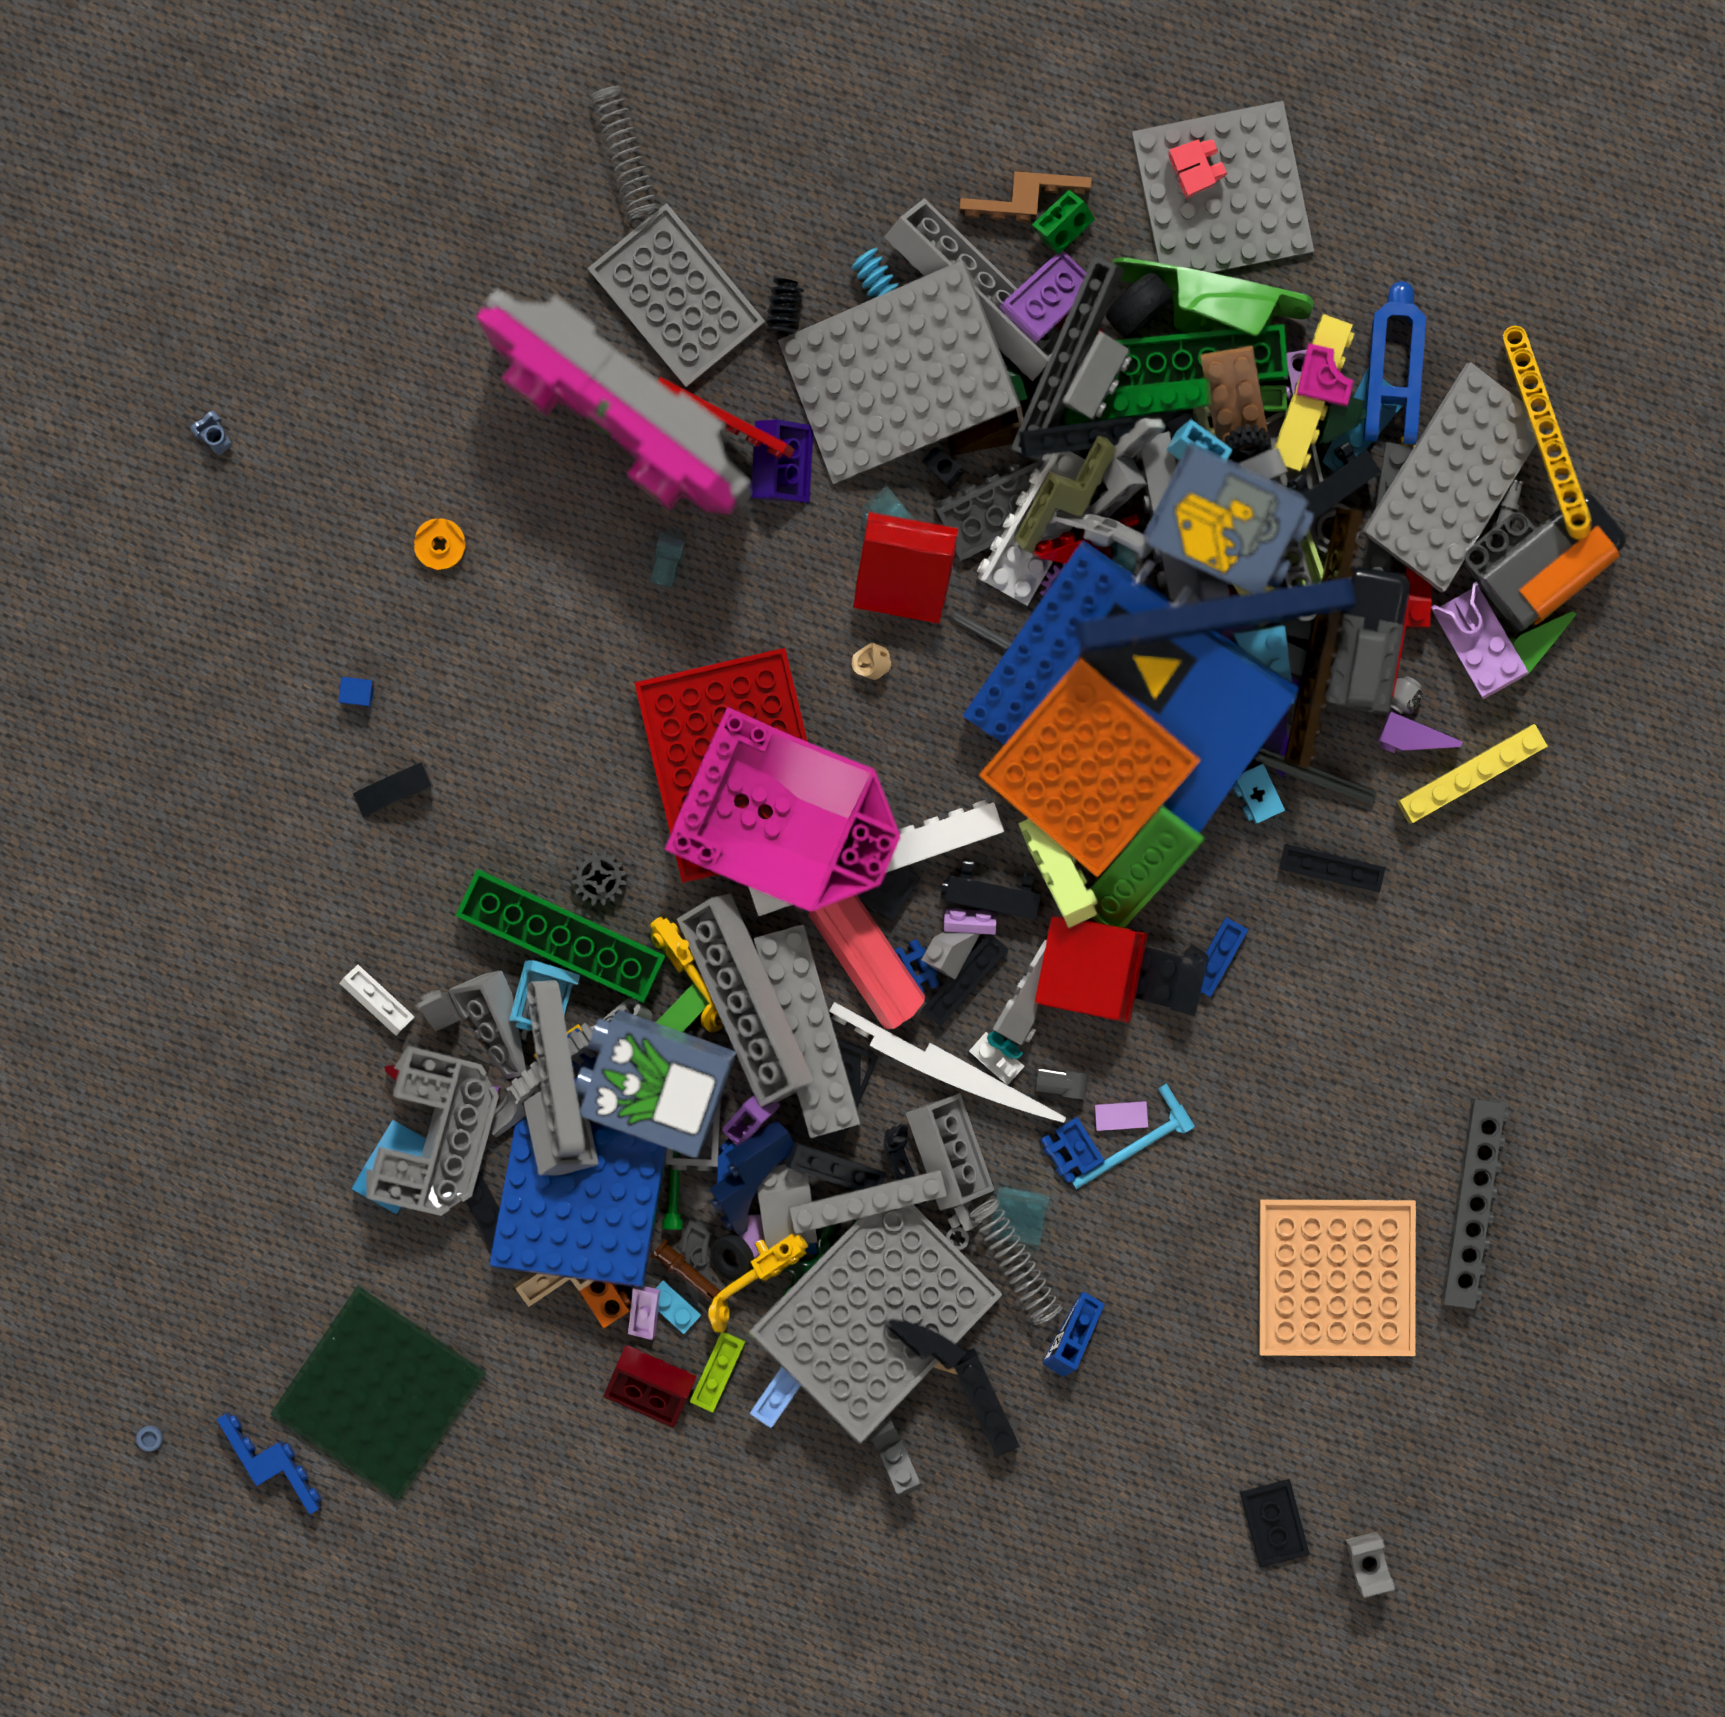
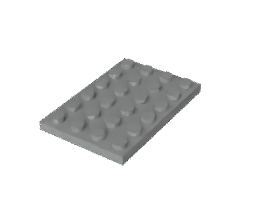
M667 203L587 268L686 388L765 324V320Z

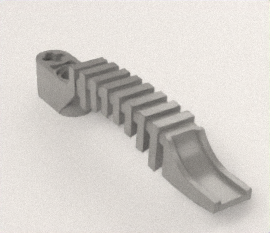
M628 998L602 1019L611 1022L612 1017L619 1010L651 1021L652 1013L638 1000ZM586 1023L580 1026L583 1031L576 1032L574 1030L570 1033L571 1037L568 1038L571 1062L575 1061L579 1065L584 1062L580 1056L582 1053L591 1059L596 1056L595 1050L589 1048L595 1026H589ZM534 1061L528 1071L524 1070L521 1073L522 1076L519 1079L515 1078L512 1081V1085L506 1088V1096L503 1102L495 1109L490 1127L495 1137L507 1131L526 1116L523 1102L542 1091L537 1062Z

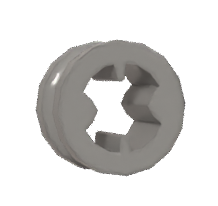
M962 1227L951 1228L946 1234V1238L958 1250L964 1249L969 1242V1235ZM955 1231H960L961 1236L965 1238L963 1243L959 1242V1246L954 1245V1241L950 1239L952 1233L955 1235Z

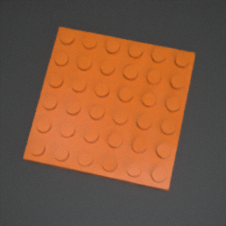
M1080 657L981 771L979 776L1098 877L1201 759Z

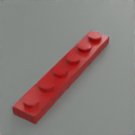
M659 377L657 382L677 397L683 392L719 421L726 424L725 429L736 436H738L739 432L747 435L745 440L757 447L761 443L768 447L767 452L777 458H781L782 455L788 458L792 457L795 449L787 443Z

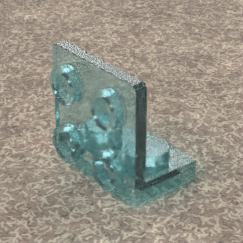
M998 1185L995 1199H998L1000 1204L996 1210H1004L1005 1213L1002 1218L1010 1219L1007 1227L1015 1228L1012 1236H1020L1019 1242L1039 1245L1050 1196L1048 1194ZM1002 1212L994 1213L991 1222L998 1219ZM1004 1220L990 1227L989 1235L1000 1230L1008 1221ZM1013 1229L1004 1230L994 1238L1004 1239ZM1015 1237L1008 1240L1017 1241L1018 1238Z

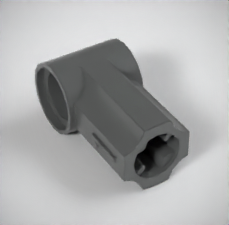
M1038 1069L1035 1091L1062 1094L1063 1097L1085 1099L1088 1074Z

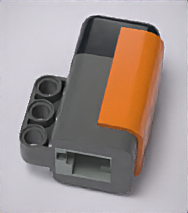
M1582 493L1590 515L1591 525L1590 533L1583 539H1575L1569 535L1560 510L1538 528H1535L1524 514L1513 513L1467 550L1465 560L1463 561L1464 567L1473 576L1475 582L1477 581L1484 596L1517 634L1526 629L1530 624L1535 626L1543 621L1620 557L1619 551L1625 546L1626 536L1623 530L1591 494ZM1573 498L1568 504L1576 502L1577 499ZM1515 519L1521 523L1522 528L1520 532H1514L1510 529V520ZM1576 520L1572 523L1575 527H1581L1585 524L1582 520ZM1491 536H1498L1501 539L1502 545L1500 548L1496 549L1490 545L1489 539ZM1471 552H1477L1481 555L1482 562L1480 565L1471 563L1469 560Z

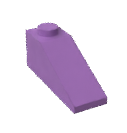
M1393 712L1388 713L1377 738V742L1382 743L1380 748L1394 754L1396 750L1412 751L1458 748L1463 743L1460 740Z

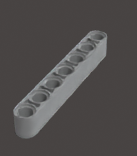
M556 980L529 982L527 998L551 1150L555 1157L582 1155L584 1151V1138L559 984Z

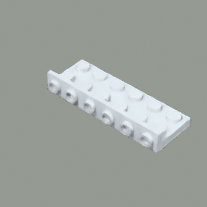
M1071 451L1042 456L1044 462L1040 469L1036 468L1029 478L1031 485L1027 492L1022 491L1016 501L1018 507L1015 513H1010L1003 524L1005 528L1001 537L996 536L990 546L992 553L988 560L984 558L977 569V572L980 573L978 578L981 581L988 583L1028 606L1053 561L1040 559L1032 553L1023 550L1014 538L1049 472L1072 480L1076 479L1085 460ZM1048 522L1041 541L1056 539L1062 533L1070 532L1073 526L1060 522L1053 525Z

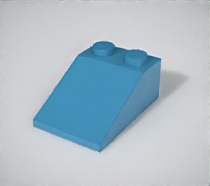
M392 1120L365 1164L352 1190L367 1197L366 1169L373 1170L379 1147L422 1156L426 1138ZM372 1200L395 1214L400 1213L403 1208L402 1206Z

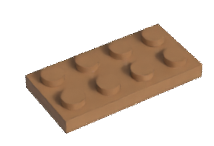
M1253 346L1202 354L1201 362L1204 378L1210 380V410L1216 438L1224 443L1226 435L1230 436L1229 432L1231 430L1237 432L1236 427L1238 426L1245 429L1246 424H1249L1250 428L1258 425L1259 429L1263 427L1268 432ZM1247 446L1242 449L1253 448L1254 446Z

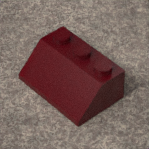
M625 1345L603 1397L674 1428L697 1376L666 1363L662 1359L650 1356L639 1349Z

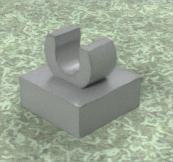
M971 1201L954 1208L956 1215L948 1219L952 1229L962 1224L966 1232L981 1223L973 1224L975 1220H971L969 1217L970 1213L975 1209Z

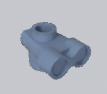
M213 410L208 412L203 419L195 422L190 427V430L197 439L202 438L217 455H221L232 447L233 444L220 424L221 418ZM221 437L218 442L214 443L216 438Z

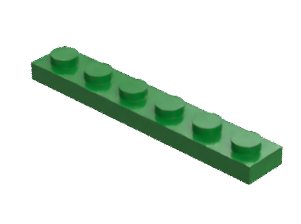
M1205 378L1116 392L1113 395L1108 394L1104 401L1107 407L1101 418L1096 416L1094 421L1145 416L1211 406L1210 380ZM1065 408L1063 412L1064 426L1093 422L1068 408Z

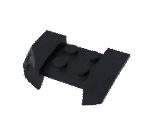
M1194 945L1186 949L1183 956L1145 947L1135 998L1169 1007L1173 1011L1196 1016L1208 962V954Z

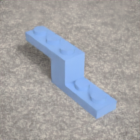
M780 1366L779 1371L750 1411V1414L772 1428L801 1385Z

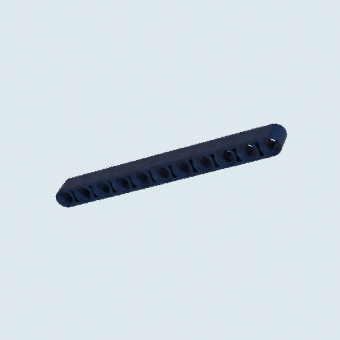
M1339 579L1089 620L1076 624L1075 630L1080 652L1088 653L1343 611L1357 606L1352 580Z

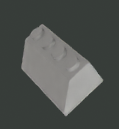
M961 1093L906 1112L926 1173L941 1170L947 1196L936 1199L939 1210L962 1205L994 1191Z

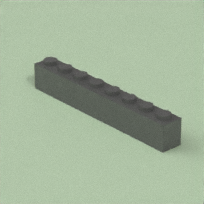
M1093 256L1011 449L1021 453L1019 432L1058 426L1066 408L1063 400L1094 343L1125 269ZM1043 455L1031 457L1033 459L1043 461Z

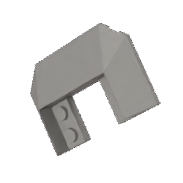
M407 1046L394 1067L399 1070L393 1096L434 1106V1112L422 1156L384 1147L378 1148L373 1170L366 1169L367 1198L441 1216L454 1205L472 1197L499 1095L486 1075L487 1073L481 1064Z

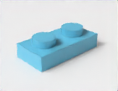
M663 1280L655 1288L661 1290L658 1311L679 1331L685 1334L701 1314Z

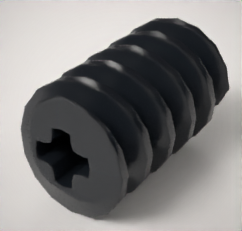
M774 278L773 282L778 286L773 287L771 292L776 297H771L769 302L775 307H770L767 310L774 317L766 318L765 322L772 327H767L764 330L780 334L797 333V330L790 325L799 322L792 314L800 313L801 311L794 304L803 301L796 296V293H802L804 289L798 286L799 282Z

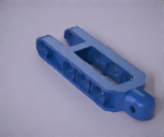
M1404 281L1396 282L1390 287L1387 303L1374 313L1364 441L1377 442L1381 404L1405 405L1403 444L1416 445L1426 316L1414 304V289L1409 283ZM1392 315L1407 316L1406 319L1412 327V337L1409 346L1410 363L1407 376H1409L1408 388L1382 386L1387 321Z

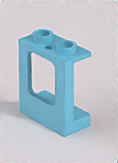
M534 960L525 961L509 1021L517 1023L516 1027L519 1029L531 1031V1020L523 1018L522 1012L527 997V986L529 982L556 980L558 982L563 1012L565 1014L572 985H578L580 974Z

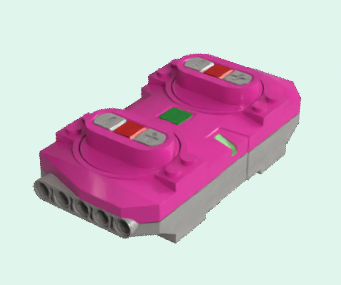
M496 289L489 296L476 318L491 347L511 364L501 377L508 388L545 416L559 402L578 415L585 417L598 429L614 439L626 452L636 459V462L626 473L628 478L666 509L671 511L681 497L687 498L701 509L711 513L730 515L735 508L738 511L742 509L753 494L750 481L725 459L723 450L729 443L725 426L721 421L683 392L677 397L606 343L594 324L556 295L547 305L519 303L499 289Z

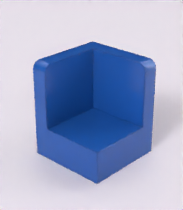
M342 677L338 702L341 704L372 707L375 681Z

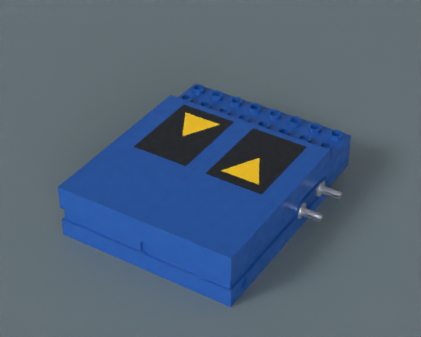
M1082 541L962 716L1005 745L1072 666L1082 657L1201 759L1156 810L1157 812L1162 806L1199 834L1294 701L1298 686L1218 631L1081 653L1075 630L1076 624L1089 620L1184 605L1193 592L1189 586H1185L1177 599L1173 601L1144 581L1155 566L1151 560H1147L1140 572L1135 575L1130 570H1125L1085 541Z

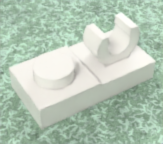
M985 1032L969 1052L1008 1086L1024 1068V1065L1017 1059L1006 1057L1001 1050L992 1047L987 1040L988 1033Z

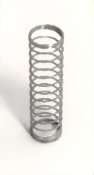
M612 86L593 93L591 100L594 101L592 103L593 106L600 107L596 111L597 116L603 117L598 122L599 125L606 126L601 133L609 136L605 140V144L611 146L607 152L608 154L615 155L610 161L612 164L618 165L613 172L622 174L616 180L618 183L624 184L619 191L621 193H628L622 199L623 202L630 203L625 209L628 212L627 216L629 219H637L641 217L639 216L640 212L646 211L649 212L646 215H650L659 210L657 204H649L628 210L635 203L652 199L655 195H649L636 201L625 200L626 197L635 192L652 188V185H647L633 191H622L625 186L635 181L646 180L649 176H642L631 181H619L620 178L633 171L638 172L646 169V166H640L627 172L616 171V169L626 163L642 160L643 156L635 157L625 162H613L618 156L627 152L638 151L640 147H633L618 153L610 152L611 149L622 143H630L637 140V137H632L618 143H607L610 138L635 129L630 127L616 133H604L606 129L613 125L631 121V118H625L612 124L601 123V121L613 114H622L629 110L628 108H623L609 114H598L601 109L609 105L625 102L626 99L622 98L605 105L595 104V102L606 99L603 98L604 96L612 95L611 97H616L623 92L621 86Z
M998 1199L987 1201L974 1209L969 1217L971 1220H975L973 1224H977L991 1214L1002 1212L998 1219L982 1227L979 1233L984 1232L1000 1221H1008L1000 1230L985 1237L984 1241L992 1239L1004 1230L1013 1229L1006 1238L991 1245L989 1250L998 1247L1008 1239L1018 1238L1012 1246L1000 1251L994 1258L1001 1257L1012 1248L1023 1246L1017 1255L1003 1261L999 1267L1009 1264L1021 1255L1028 1254L1025 1261L1009 1269L1004 1275L1007 1276L1015 1272L1025 1264L1033 1263V1266L1027 1272L1015 1277L1009 1284L1018 1282L1029 1273L1038 1272V1275L1033 1280L1018 1287L1015 1293L1024 1290L1033 1282L1044 1281L1038 1289L1020 1298V1301H1024L1042 1289H1049L1046 1295L1025 1307V1310L1031 1309L1044 1299L1053 1297L1054 1300L1047 1307L1039 1309L1030 1316V1318H1033L1032 1322L1034 1325L1043 1324L1059 1314L1062 1306L1061 1304H1053L1056 1296L1049 1295L1050 1287H1043L1046 1279L1038 1278L1041 1273L1040 1270H1033L1036 1263L1035 1261H1028L1031 1254L1028 1252L1022 1253L1025 1249V1244H1017L1020 1236H1012L1015 1228L1007 1227L1010 1219L1002 1218L1005 1211L1001 1209L996 1210L1000 1204ZM1050 1309L1049 1311H1053L1049 1315L1041 1318L1044 1315L1042 1313L1046 1310Z

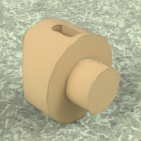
M870 643L853 655L852 668L859 675L873 680L879 679L891 668L889 652L883 646Z

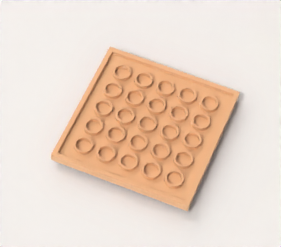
M1260 1199L1259 1355L1415 1356L1416 1201Z

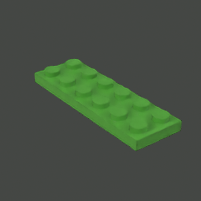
M1162 806L1088 889L1092 890L1097 900V904L1094 905L1097 915L1091 918L1097 923L1125 928L1201 844L1204 837Z

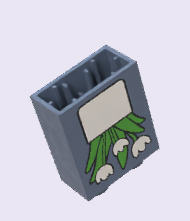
M619 1010L612 1017L611 1022L599 1019L589 1043L590 1049L600 1052L595 1069L593 1071L582 1067L575 1083L577 1098L584 1100L580 1116L697 1158L705 1146L737 1052Z

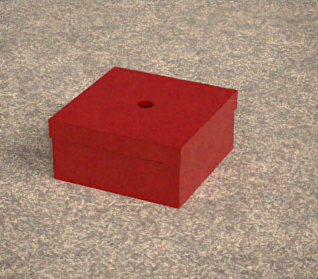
M869 512L853 608L939 624L942 607L944 606L949 589L957 547L958 528Z
M1052 916L1035 1003L1130 1023L1148 934L1086 920L1069 928L1063 917Z

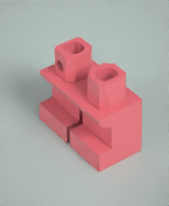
M1198 139L1172 148L1167 154L1176 176L1178 175L1177 179L1185 199L1214 187L1217 181L1227 175L1222 162L1209 166L1206 159L1218 153L1214 140L1200 143Z

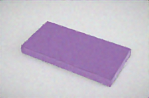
M1062 251L1059 255L1055 254L1011 294L999 308L1036 344L1069 314L1086 272L1066 252Z

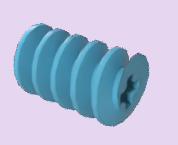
M877 247L859 256L852 265L853 271L861 270L857 274V279H866L862 284L863 289L871 288L867 293L868 298L879 297L895 290L899 286L898 283L889 284L893 274L884 275L888 265L879 266L883 257L873 256L878 251Z

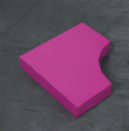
M1309 343L1296 395L1347 407L1354 380L1345 377L1337 369L1334 361V349Z

